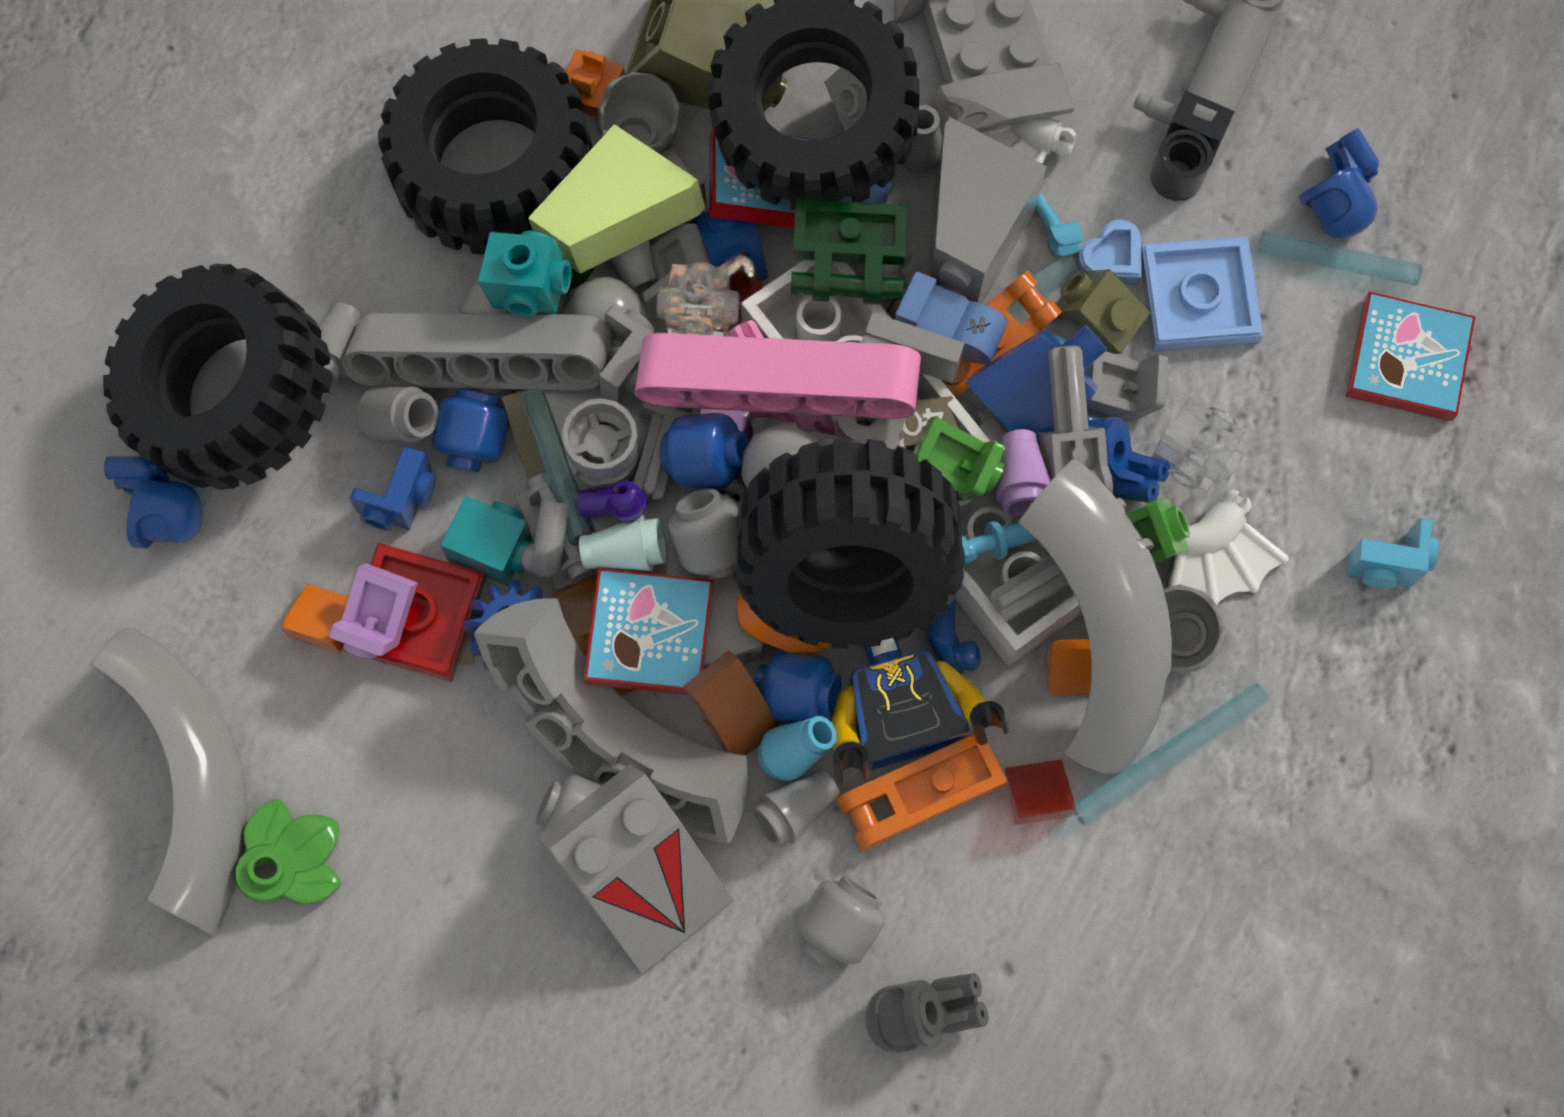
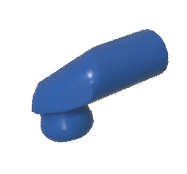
M955 598L944 614L939 613L935 622L927 627V641L940 661H946L962 674L963 670L974 671L978 669L981 664V653L975 641L967 640L960 643L956 635Z

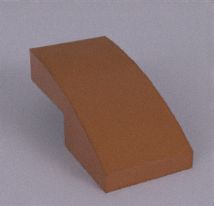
M729 650L683 686L705 717L704 723L724 752L746 756L760 745L763 736L768 730L778 727L769 706L740 659Z

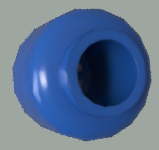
M457 388L455 396L445 397L441 400L432 445L438 452L448 455L446 466L479 472L481 462L493 463L501 458L509 420L506 410L498 406L500 397Z
M726 414L684 415L674 420L669 430L661 438V465L664 471L669 476H672V479L680 487L688 489L727 487L733 480L738 478L741 472L743 451L749 442L745 433L739 431L737 424Z
M779 650L773 654L767 665L761 664L758 667L754 677V683L769 706L775 721L787 724L811 719L816 716L831 718L838 693L841 692L842 687L841 676L838 673H834L830 660L821 655L811 653H789Z

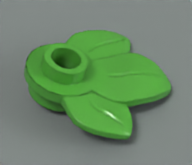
M274 799L262 805L251 816L244 828V842L247 851L239 859L235 870L236 884L240 892L246 898L259 903H270L284 897L296 903L308 905L328 898L341 886L337 875L328 866L324 865L337 843L339 833L338 822L333 818L322 815H306L292 821L286 806L280 799ZM268 864L273 866L277 872L272 878L260 879L255 875L254 871L258 866Z

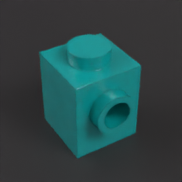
M465 496L441 543V548L447 561L484 572L486 578L508 587L515 572L519 574L524 573L525 569L522 565L523 551L529 544H534L530 542L532 537L527 522L522 520L524 515L514 507L502 502L494 501L492 506H488Z

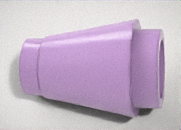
M1025 429L1010 431L1002 438L1003 445H1005L1001 455L1004 469L998 481L996 500L1003 506L1004 514L1015 519H1020L1033 501L1050 483L1037 443L1036 434Z

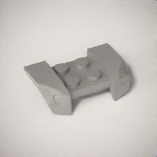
M895 0V23L904 22L921 11L924 12L946 83L939 86L928 105L933 107L939 114V126L942 137L944 125L949 117L977 131H982L1012 123L1072 113L1075 109L1060 63L1050 64L1030 0Z

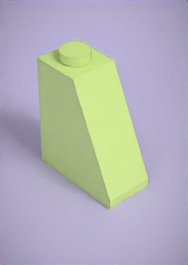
M614 124L528 219L533 231L541 232L556 239L565 260L570 262L571 268L581 274L699 216L705 209V204L698 179Z

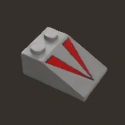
M632 764L626 766L537 836L641 974L645 973L734 901L647 775Z

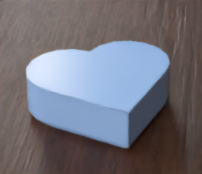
M1122 219L1112 220L1107 223L1101 230L1099 238H1092L1081 247L1077 260L1078 271L1087 272L1110 269L1123 284L1138 285L1141 279V236L1137 227L1131 222Z

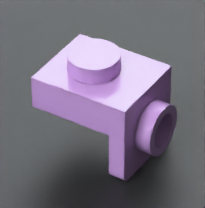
M367 563L358 566L342 620L331 626L329 637L344 643L343 649L358 657L372 659L376 658L377 655L382 656L399 645L418 582Z

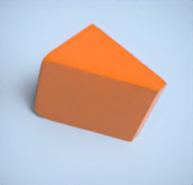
M307 583L286 615L281 629L287 637L341 654L342 642L330 638L329 633L331 626L342 620L349 597Z
M1089 639L1054 640L1045 655L1047 690L1049 694L1053 696L1089 695L1092 669Z

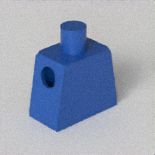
M1084 325L1062 345L1045 328L992 360L989 364L976 370L969 377L966 384L1009 432L1019 429L1033 431L1036 434L1037 443L1040 448L1039 433L1054 431L1048 361L1049 350L1060 346H1079L1082 350L1083 367L1085 370L1105 353L1107 348L1087 325ZM1084 371L1087 404L1096 393L1097 385Z

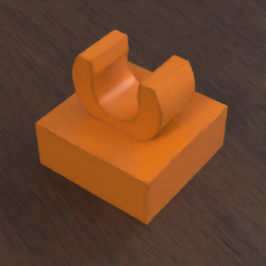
M575 49L565 71L568 74L570 84L575 85L584 113L594 117L598 116L607 85L613 79L625 75L624 66L606 60L605 56L588 50L582 52Z

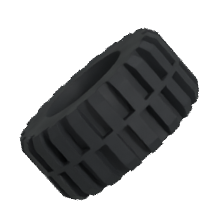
M774 0V5L767 9H764L760 3L745 12L747 24L742 28L739 24L733 23L723 36L726 49L715 51L710 65L713 79L707 82L710 117L720 152L727 166L735 168L737 179L748 190L755 186L758 187L761 199L777 205L781 198L790 200L792 211L796 209V199L839 201L851 196L853 202L860 203L870 198V187L876 183L879 187L884 188L895 177V165L897 163L905 164L912 150V137L917 135L920 79L917 78V62L913 50L910 47H904V33L895 21H888L884 24L882 9L870 1L865 2L862 8L855 5L854 0ZM818 62L833 64L849 71L865 87L867 103L862 116L845 132L825 140L804 141L782 134L767 122L763 112V98L771 84L789 69L806 63Z
M487 38L469 39V46L456 48L455 43L440 48L441 55L433 59L425 56L414 64L415 73L411 77L404 74L392 88L396 100L389 98L385 102L381 113L384 124L378 130V145L383 155L381 160L406 216L414 219L417 229L427 237L436 238L438 235L443 246L456 251L461 250L463 244L469 245L472 254H485L490 232L521 235L522 232L533 231L528 219L529 216L593 148L580 95L576 86L570 84L568 74L558 63L550 62L548 64L546 54L533 47H527L524 52L520 51L519 44L516 41L499 39L498 45L488 44ZM507 120L519 123L535 133L527 150L516 161L494 172L466 174L454 171L440 163L445 149L454 137L466 128L480 122Z
M216 263L210 265L208 270L203 265L182 270L181 278L177 279L171 275L155 284L157 290L150 296L142 294L133 303L132 306L136 310L128 320L122 318L115 330V334L119 336L115 347H108L105 365L110 367V373L103 375L104 396L111 400L106 403V411L111 424L118 428V435L129 448L138 452L139 456L190 485L201 488L213 486L218 490L238 487L239 480L247 485L263 480L267 477L265 472L267 469L272 467L276 471L280 470L292 460L289 454L297 446L302 449L312 437L308 433L314 420L320 422L326 404L321 402L323 393H329L331 373L323 368V366L330 364V354L327 343L321 340V329L316 321L305 312L304 308L258 273L247 268L237 269L231 264ZM246 339L245 365L235 387L225 399L213 408L191 416V391L202 366L221 348L233 342Z
M851 438L834 439L833 444L819 446L818 442L806 444L800 447L797 454L791 455L786 452L775 458L769 464V469L764 467L749 482V487L741 495L737 516L736 576L738 578V588L742 598L748 603L749 608L764 623L771 621L773 629L787 637L795 634L803 643L817 646L818 642L831 643L832 648L848 649V644H864V648L880 646L882 640L893 638L896 642L910 637L913 629L917 627L924 630L933 624L938 618L939 613L944 614L955 600L956 593L962 586L964 563L960 504L957 502V493L952 484L942 476L940 470L927 459L919 462L918 456L909 449L898 446L896 450L887 448L884 441L867 439L866 444L851 443Z

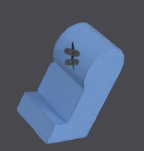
M916 271L895 314V320L964 342L962 359L977 364H989L1008 325L1007 318L986 304L969 301L967 297L936 285L937 279Z

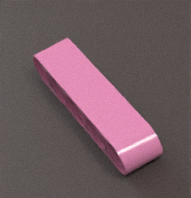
M654 333L646 335L642 339L635 396L645 403L663 407L902 419L910 417L915 413L921 356L912 348L895 344Z

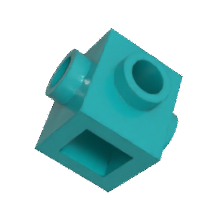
M525 231L521 235L490 232L478 283L492 308L506 309L513 314L526 317L534 316L537 312L556 314L560 295L566 294L570 287L571 265L568 260H565L556 239L537 231Z

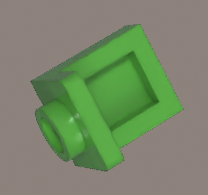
M938 417L928 419L913 451L918 456L919 462L927 459L940 470L942 476L952 484L957 497L963 500L982 497L984 492L990 493L998 483L1004 469V463L999 460L1005 445L996 440L983 442Z
M1157 499L1146 503V506L1126 513L1142 539L1149 538L1154 544L1150 552L1154 556L1155 563L1189 551L1184 540L1190 537L1188 523L1180 507H1172L1169 499Z

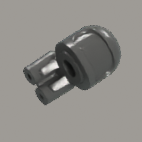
M976 973L938 978L931 984L925 980H916L881 988L870 998L866 1005L865 1023L870 1038L878 1047L885 1051L904 1053L935 1047L940 1042L943 1032L949 1034L986 1026L989 1019L987 1008L983 1002H978L977 1000L982 992L980 978Z

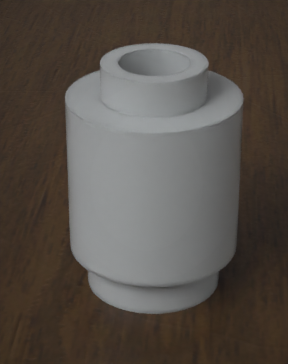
M372 387L362 395L357 408V420L363 434L373 441L419 442L435 430L439 415L435 400L417 387Z

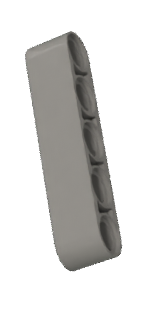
M372 313L360 318L342 360V368L346 375L354 382L369 387L588 390L599 384V375L606 366L614 341V333L606 322L590 315L536 314L526 317L516 314Z

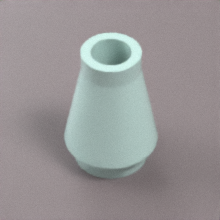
M644 514L635 521L622 522L599 532L580 536L579 538L580 557L585 570L605 568L653 571L654 565L664 564L667 561L666 539L662 523L659 518L647 520Z

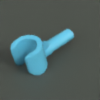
M1040 192L1036 211L1047 229L1049 251L1052 255L1058 257L1078 254L1081 249L1079 243L1083 241L1079 222L1060 224L1057 215L1054 214Z

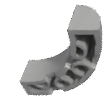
M1073 458L1043 489L1018 523L1038 540L1063 572L1075 594L1089 637L1092 659L1089 701L1076 736L1064 754L1083 767L1097 772L1120 773L1130 767L1148 742L1162 710L1160 706L1164 695L1165 682L1171 670L1172 637L1169 611L1162 582L1148 548H1141L1132 529L1123 518L1125 514L1124 508L1097 476L1077 458Z
M557 598L533 599L513 604L493 614L478 627L474 635L482 657L497 687L501 692L507 689L510 690L515 700L528 715L525 721L526 728L570 772L603 785L626 766L632 764L647 775L690 836L729 845L741 822L747 799L748 768L745 755L724 752L686 739L645 716L612 687L585 684L584 676L587 658L574 639L564 619Z
M127 627L116 633L101 648L90 665L106 679L127 691L141 707L155 729L169 766L173 795L171 835L163 865L147 901L214 936L228 909L236 887L235 870L241 856L244 827L247 824L246 788L241 761L232 734L218 706L211 699L199 680L161 644L137 629Z

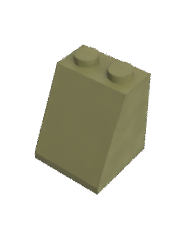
M649 0L626 74L630 72L654 74L670 84L678 102L710 110L707 99V82L713 79L710 65L715 51L726 49L723 36L733 23H737L743 28L747 24L745 12L755 4L760 3L764 9H767L774 5V0ZM783 74L767 90L763 98V112L769 107L775 108L780 103L787 87V79L782 77Z

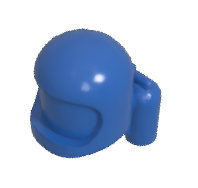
M1359 128L1325 148L1329 156L1328 161L1332 176L1298 196L1302 205H1306L1315 211L1325 234L1336 239L1351 238L1363 232L1373 223L1377 214V201L1368 183L1371 182V178L1378 174L1379 160Z
M1088 416V427L1105 428L1107 462L1112 477L1113 495L1115 498L1146 503L1157 500L1159 495V484L1157 481L1164 482L1167 480L1170 472L1169 461L1133 452L1130 432L1123 419L1117 417L1102 419Z
M141 456L106 457L104 462L105 477L114 480V485L117 489H123L125 493L132 495L127 518V539L132 547L149 548L154 541L183 544L192 540L198 534L203 522V504L198 493L186 483L169 481V476L165 470Z

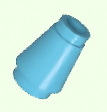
M816 716L768 730L758 747V761L761 768L769 777L775 780L796 781L800 779L835 745L837 739L835 727L827 718Z

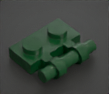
M796 199L793 259L814 260L815 266L814 273L792 272L790 294L813 295L812 301L829 302L830 296L863 298V304L879 305L880 299L902 301L904 278L882 277V264L904 266L907 205ZM832 262L865 263L864 276L831 274Z

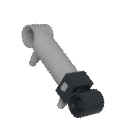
M1183 0L1193 5L1195 9L1219 18L1189 86L1184 92L1179 105L1143 93L1137 95L1133 104L1134 109L1144 112L1146 116L1170 125L1165 139L1160 145L1150 175L1152 186L1164 198L1173 201L1188 200L1195 196L1201 188L1285 0ZM1171 161L1185 162L1192 170H1179L1173 166Z

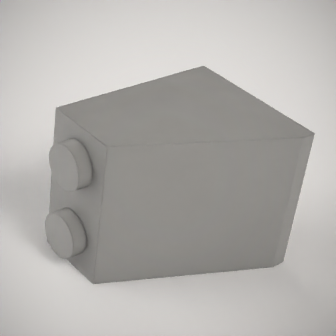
M949 117L944 125L936 171L928 276L937 279L936 285L967 297L969 301L982 303L1035 213L1047 166Z

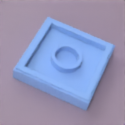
M1248 236L1141 245V271L1146 306L1151 312L1148 320L1153 351L1260 343L1263 337Z

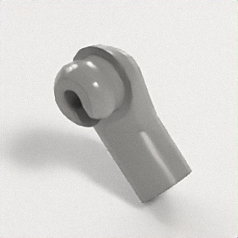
M541 500L534 544H529L522 554V565L528 573L536 574L540 578H547L560 570L569 511L568 504Z

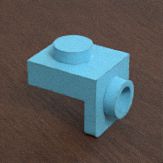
M1420 518L1407 532L1405 546L1362 539L1348 554L1346 575L1363 578L1362 582L1365 585L1375 588H1393L1397 584L1413 586L1428 571L1434 569L1437 561L1439 541L1438 538L1431 537L1433 520Z

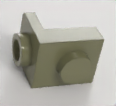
M1110 269L1081 271L1074 274L1062 286L1060 290L1062 297L1056 304L1062 311L1057 316L1058 319L1075 318L1082 327L1087 325L1107 348L1106 352L1112 354H1121L1151 313Z

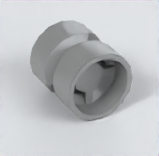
M604 398L587 400L574 407L565 419L562 437L569 470L576 482L585 489L614 487L622 481L632 482L639 461L640 450L636 423L628 409L616 401Z

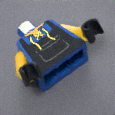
M893 638L882 640L880 646L865 648L870 666L853 671L851 673L850 686L838 693L831 718V723L835 727L837 734L836 743L832 747L834 779L837 783H843V771L848 768H856L862 772L863 780L869 779V771L933 753L968 737L970 734L968 723L972 725L976 742L979 745H985L988 743L985 728L997 726L1003 730L1004 734L1009 733L1004 709L999 703L988 701L974 684L946 661H935L928 650L903 656L898 641L895 642Z

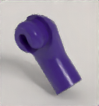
M622 481L614 487L580 490L577 496V506L582 518L612 516L619 521L632 522L639 519L645 513L647 497L637 484L631 481Z

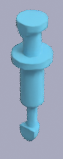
M994 520L986 524L985 535L968 540L962 535L964 565L971 563L978 558L979 554L989 551L995 559L1000 560L1007 557L1009 548L1033 542L1037 539L1018 522L1001 527Z

